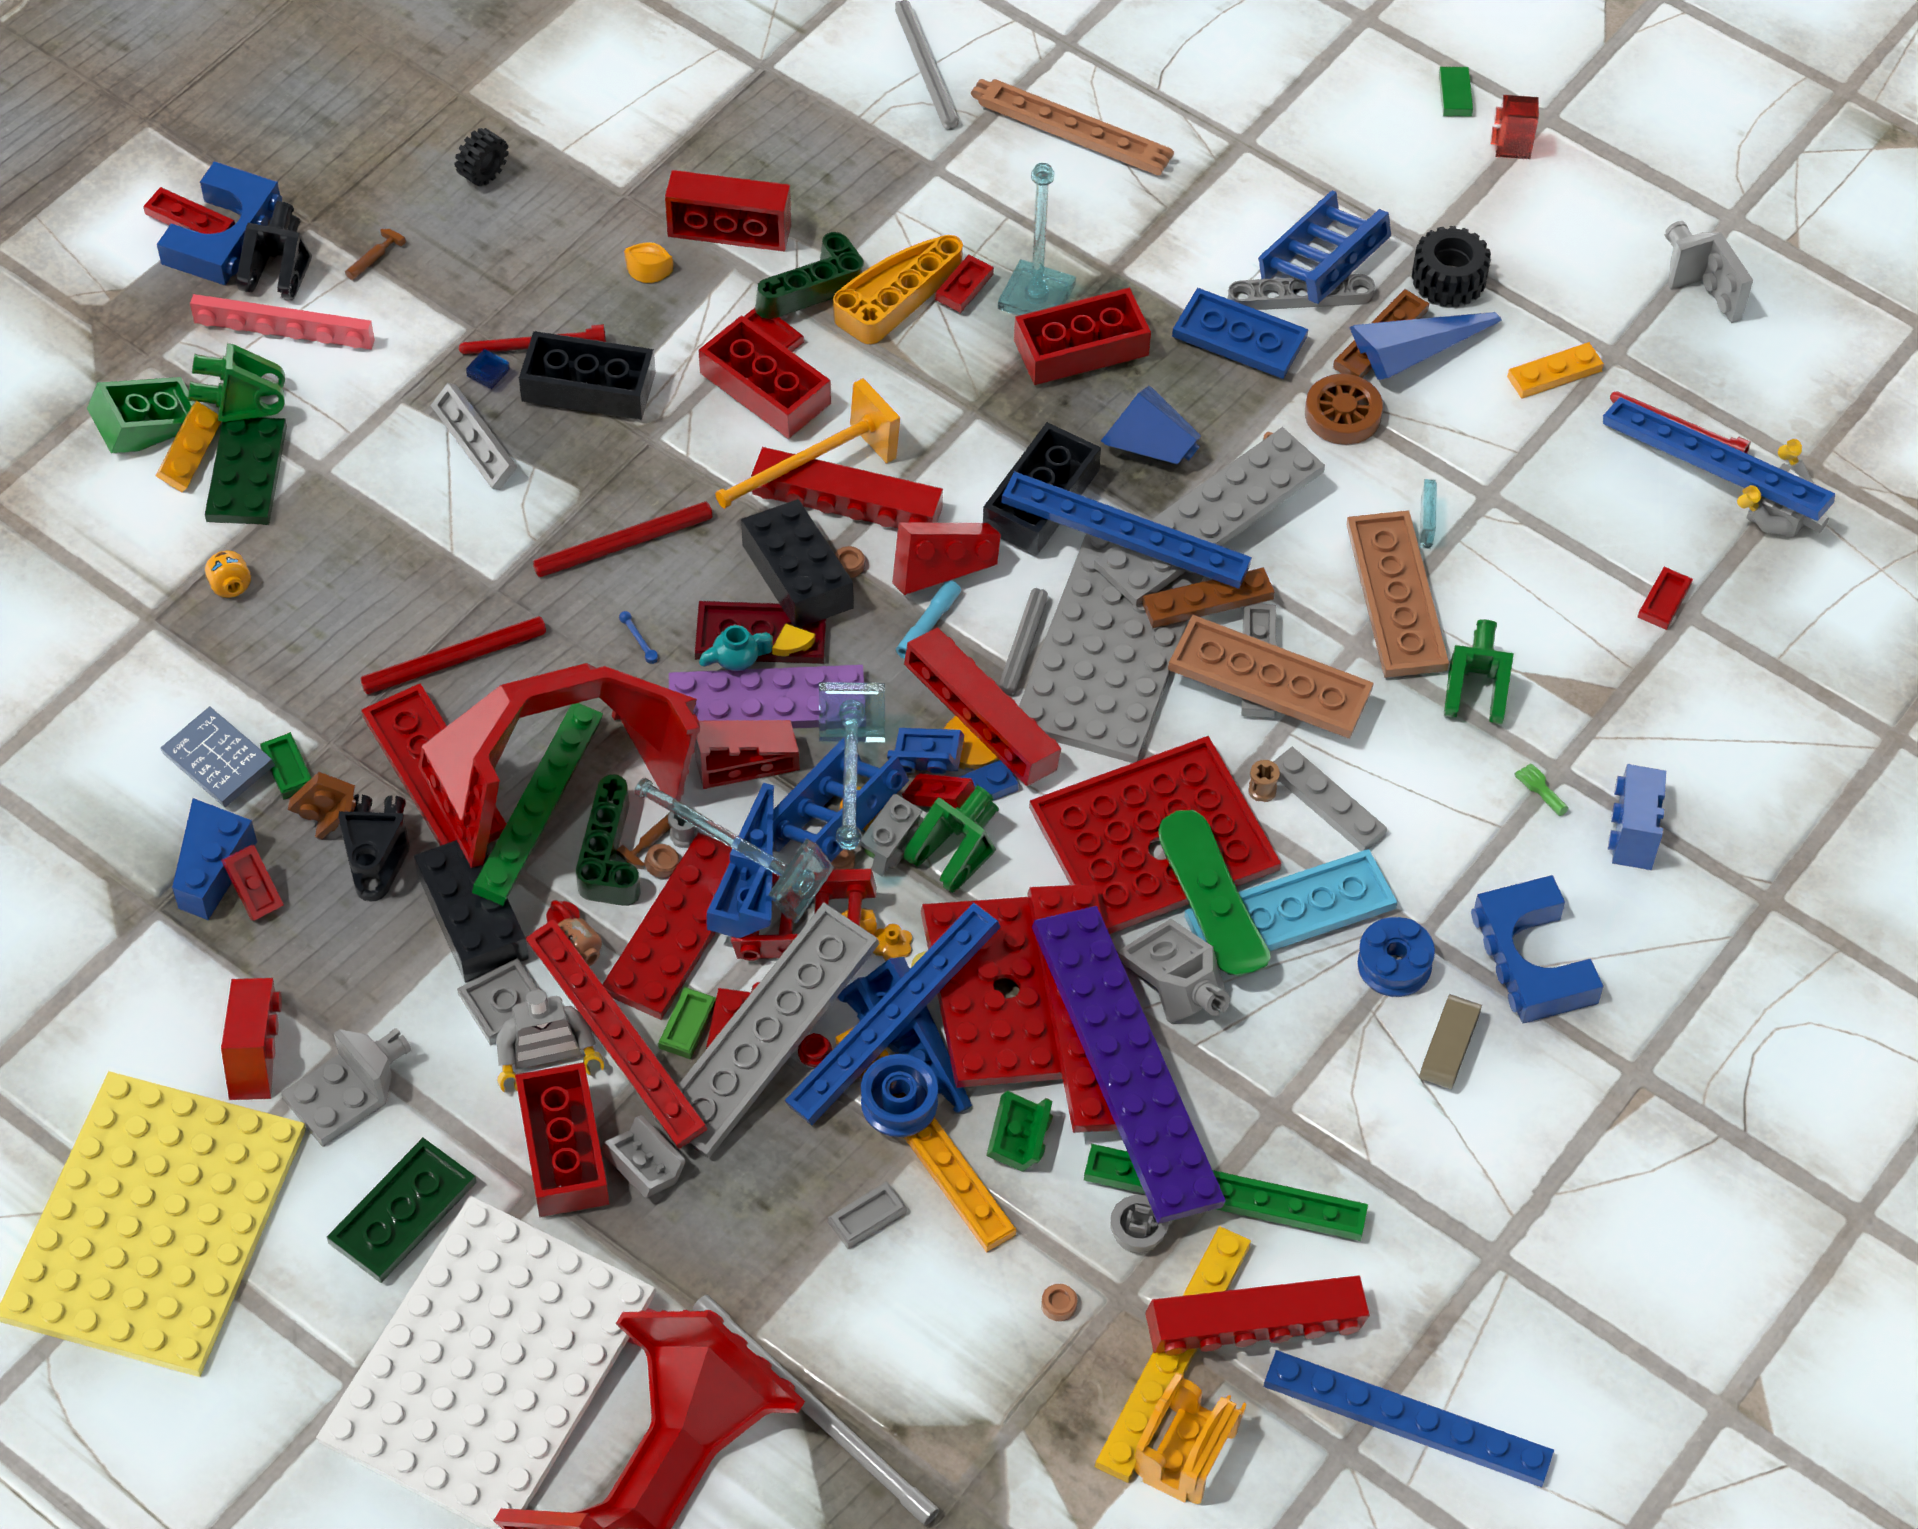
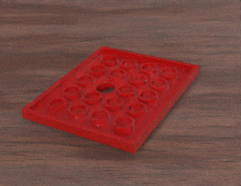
M1209 736L1029 800V809L1070 885L1095 884L1101 916L1109 934L1189 905L1167 859H1157L1149 853V846L1153 842L1159 841L1158 829L1162 820L1175 811L1194 810L1206 819L1236 887L1281 869V861Z
M1028 897L922 904L920 912L928 950L973 903L995 918L1001 926L937 994L956 1088L1063 1079L1036 938L1032 929L1033 922ZM1001 978L1011 979L1018 985L1019 992L1015 997L1005 998L1000 991L994 990V982Z

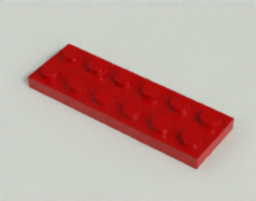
M419 683L363 708L361 711L365 722L441 846L455 841L456 838L418 765L422 745L447 727L423 686ZM496 805L488 843L498 839L507 824Z
M698 832L602 985L613 999L655 1018L663 1019L716 933L707 930V910L729 866L732 846Z

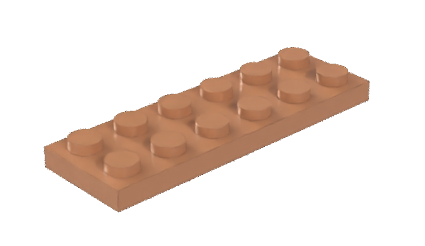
M1409 510L1347 517L1348 534L1384 678L1448 671L1449 661Z
M1192 615L1168 665V670L1349 739L1374 685L1373 682L1195 615Z

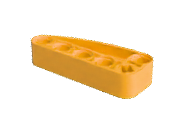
M954 235L940 236L903 249L871 266L835 293L833 298L835 324L864 344L878 343L929 299L960 265L963 259L962 240Z

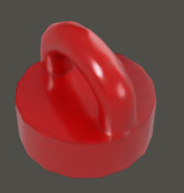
M553 900L551 907L547 911L546 918L547 922L554 918L557 924L568 918H580V913L577 906L571 902Z

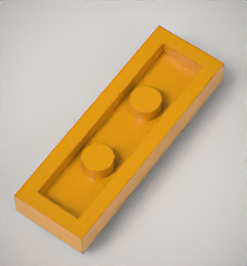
M1590 342L1510 368L1507 378L1522 399L1602 372L1604 363Z
M198 401L192 405L155 475L157 478L181 493L188 487L221 421H218V414Z

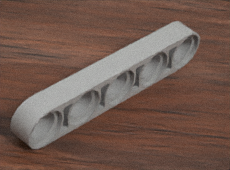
M1350 274L1336 287L1338 290L1337 294H1329L1317 304L1309 301L1308 295L1298 296L1293 292L1296 289L1307 291L1306 282L1294 277L1239 280L1229 286L1227 299L1256 310L1362 305L1372 300L1375 283L1367 275ZM1358 285L1364 286L1368 291L1366 293H1358L1353 290V287ZM1267 290L1276 291L1279 294V296L1275 298H1269L1265 296L1263 293ZM1245 292L1249 297L1247 299H1238L1233 294Z

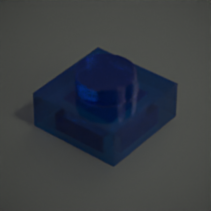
M484 349L466 368L467 377L492 390L507 374L510 366L508 361Z

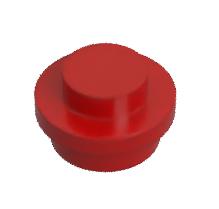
M809 1034L798 1046V1057L803 1064L809 1067H817L832 1051V1045L821 1034Z

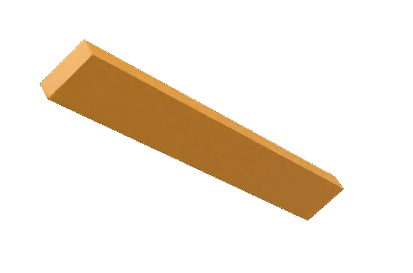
M853 1028L836 1036V1044L838 1045ZM884 1049L869 1066L878 1059L888 1056V1052ZM868 1066V1067L863 1071V1073L860 1075V1078H861V1079L863 1078L864 1073H865L866 1070L869 1068V1066ZM902 1092L900 1094H892V1096L903 1098L907 1094ZM935 1117L919 1133L904 1137L986 1253L1016 1236V1228Z

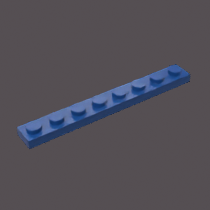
M1622 397L1603 415L1604 425L1743 488L1754 485L1760 490L1761 496L1813 520L1818 521L1835 502V493Z
M1015 471L1002 495V503L1238 589H1240L1251 565L1252 557Z
M973 903L785 1099L787 1105L812 1126L1001 927L999 922Z
M1278 1350L1275 1351L1263 1387L1539 1487L1543 1486L1554 1453V1449Z

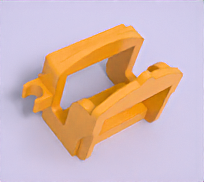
M1176 1373L1161 1398H1159L1138 1442L1134 1470L1143 1478L1142 1482L1184 1503L1188 1500L1192 1503L1200 1504L1204 1496L1207 1476L1227 1438L1233 1439L1237 1435L1241 1419L1245 1413L1246 1403L1244 1402L1240 1409H1236L1237 1404L1230 1401L1231 1395H1228L1226 1398L1221 1397L1214 1409L1210 1411L1201 1406L1202 1390L1195 1383L1185 1379L1184 1375ZM1170 1406L1177 1414L1156 1451L1148 1447Z

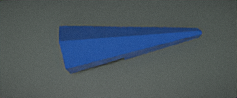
M1496 312L1357 324L1349 328L1360 354H1367L1377 380H1382L1502 321V319Z
M762 784L730 852L729 866L707 910V930L741 938L769 927L771 924L774 785Z
M905 957L888 959L866 977H859L846 986L837 998L841 1002L847 1003L858 1014L856 1017L861 1021L910 970ZM925 1006L887 1047L895 1054L911 1055L924 1061L933 1070L937 1078L938 1094H942L954 1106L953 1110L956 1113H961L972 1107V1104L964 1087L956 1088L950 1056L927 1006Z

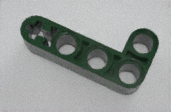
M840 232L825 234L822 239L820 261L765 278L758 283L755 304L756 313L762 318L774 319L833 299L838 290L862 273L863 258L844 234Z
M616 774L603 777L597 786L576 866L578 892L584 899L629 906L638 901L641 895L637 868L627 862L615 861L629 810L627 782L622 776ZM622 883H630L629 885L625 886L620 885Z

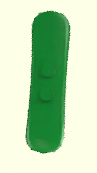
M1179 810L1165 817L1158 829L1159 841L1165 857L1193 911L1205 941L1213 946L1218 967L1228 975L1235 976L1253 973L1265 968L1271 959L1270 950L1236 889L1209 823L1201 814L1194 810Z

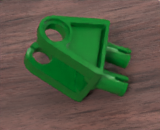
M227 343L225 356L223 355V358L194 354L192 374L220 377L221 383L217 386L190 381L188 401L216 404L218 408V421L227 422L278 414L283 409L285 396L282 387L285 383V372L278 364L230 343ZM271 373L277 376L279 380L275 384L262 378V376ZM277 395L278 401L273 404H266L261 401L260 397Z
M1480 619L1477 620V630H1474L1472 647L1455 645L1449 665L1444 716L1457 717L1464 675L1472 672L1485 674L1487 678L1493 679L1489 722L1503 724L1514 653L1494 650L1497 622Z
M977 785L960 808H954L938 797L908 843L903 854L904 860L918 867L953 833L956 835L963 833L965 838L940 877V881L943 882V888L950 893L957 891L996 851L994 844L984 829L995 813L1000 810L992 802L993 796Z

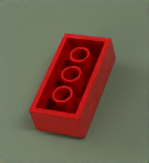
M671 171L665 194L668 237L785 252L791 229L789 184L688 171Z
M1130 287L1015 316L1014 342L1034 385L1149 356L1151 331Z
M742 315L698 350L700 374L788 439L831 404V380Z
M585 1063L516 1074L515 1079L539 1217L610 1205Z

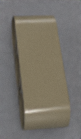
M1449 994L1425 1056L1419 1079L1452 1090L1482 1008L1481 1004Z

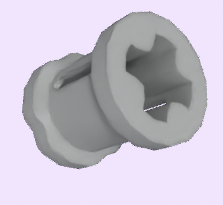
M681 805L672 809L668 816V823L671 827L670 839L679 848H689L699 832L696 827L698 815L692 807Z

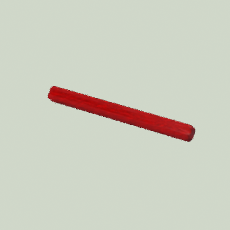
M704 501L540 557L533 561V567L537 576L543 577L707 521L713 517L712 509L709 503Z
M538 616L364 675L360 678L361 685L366 694H371L544 635L546 633V626L542 617Z

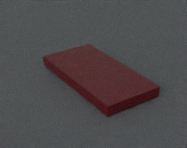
M699 601L695 660H700L702 653L713 647L714 640L730 626H742L752 635L767 632L773 636L774 645L785 624L791 626L793 624L779 603ZM826 619L799 628L815 634V642L809 649L789 653V656H777L772 654L771 651L768 654L757 656L755 662L824 664Z

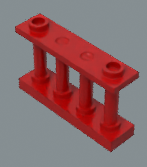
M872 869L772 871V900H782L779 934L759 935V930L741 938L731 936V943L737 959L755 961L759 958H780L798 935L793 934L795 904L798 900L815 899V914L823 903L829 905V900L849 899L847 918L860 926L862 900L865 898H876L877 886Z

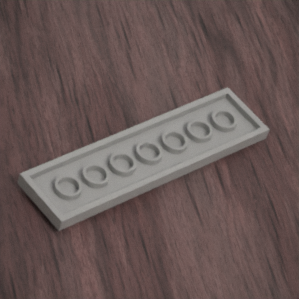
M1281 427L1150 521L1222 546L1323 474L1325 464L1285 428ZM1117 544L1094 560V568L1135 607L1142 603L1143 596L1157 593L1187 571L1186 569Z
M826 903L821 905L678 1084L677 1087L707 1127L705 1132L688 1143L690 1146L708 1159L713 1155L880 944L878 938Z

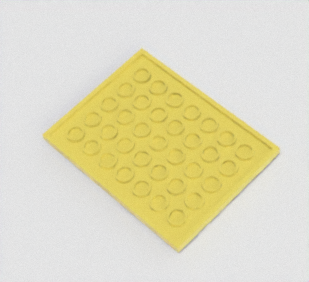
M108 1071L0 1303V1322L200 1377L306 1131L305 1123Z

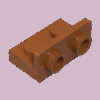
M318 772L290 798L288 810L299 814L304 819L318 821L315 837L322 840L331 831H335L340 824L339 811L354 812L356 800L353 799L355 785Z

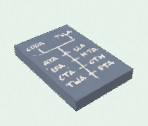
M210 706L160 747L162 753L224 808L275 766L273 760Z

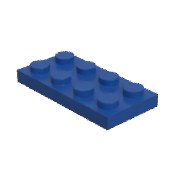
M1198 287L1172 331V337L1282 379L1286 376L1308 336L1307 328Z

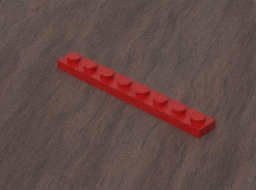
M554 918L527 936L525 939L577 1011H579L590 1029L677 1148L681 1149L707 1130L705 1123Z

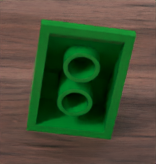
M181 377L97 382L87 410L112 454L141 451L176 437L195 401H188L189 390Z

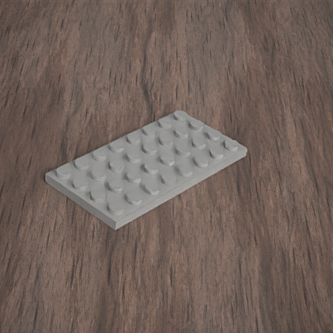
M1086 533L1019 707L1029 717L1033 718L1038 726L1050 738L1055 739L1056 742L1134 763L1139 760L1171 672L1168 670L1169 661L1189 620L1152 628L1143 604L1141 603L1135 607L1094 568V560L1116 544ZM1187 570L1158 592L1203 582L1205 576Z

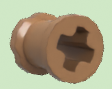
M1269 760L1255 762L1250 770L1251 780L1248 793L1255 801H1271L1276 797V783L1280 777V769L1277 764Z

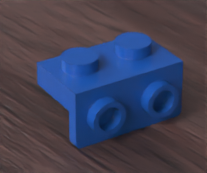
M899 728L895 750H889L887 758L890 759L893 755L897 756L905 773H914L915 770H927L934 774L958 771L965 735L961 730Z

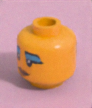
M229 550L218 552L206 563L205 576L211 589L218 596L224 598L236 597L244 593L251 582L250 571L245 560L237 552Z

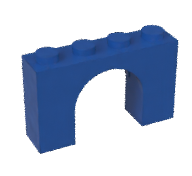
M214 161L200 181L204 202L237 213L241 216L238 222L228 230L215 234L199 233L171 223L156 245L162 265L226 286L232 275L234 276L238 272L247 223L267 226L273 215L275 202H282V196L280 195L277 181Z
M1553 875L1477 894L1475 906L1471 910L1475 927L1480 928L1484 935L1483 943L1486 953L1489 956H1493L1495 960L1497 978L1501 984H1505L1509 992L1508 1001L1511 1010L1514 1013H1518L1522 1024L1596 1005L1599 1003L1604 987L1591 958L1559 967L1545 968L1525 960L1514 946L1513 938L1522 930L1561 919L1565 901Z

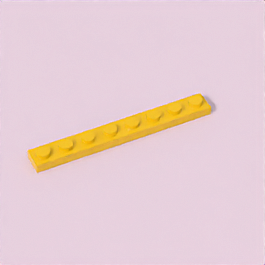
M1219 1226L1182 1296L1228 1291L1250 1248L1251 1240ZM1198 1348L1187 1349L1186 1352L1175 1356H1168L1165 1352L1152 1353L1095 1462V1468L1126 1483L1129 1482L1135 1471L1136 1447L1159 1398H1161L1176 1373L1185 1374Z

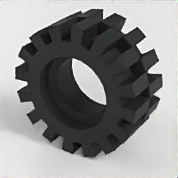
M478 128L477 132L475 130L471 132V138L467 136L464 139L466 142L464 146L460 145L459 150L461 152L456 154L455 159L458 161L454 165L457 168V173L473 184L482 186L483 184H489V179L493 181L496 178V173L500 174L502 171L501 165H505L507 162L504 157H507L509 151H507L509 146L504 139L489 129Z

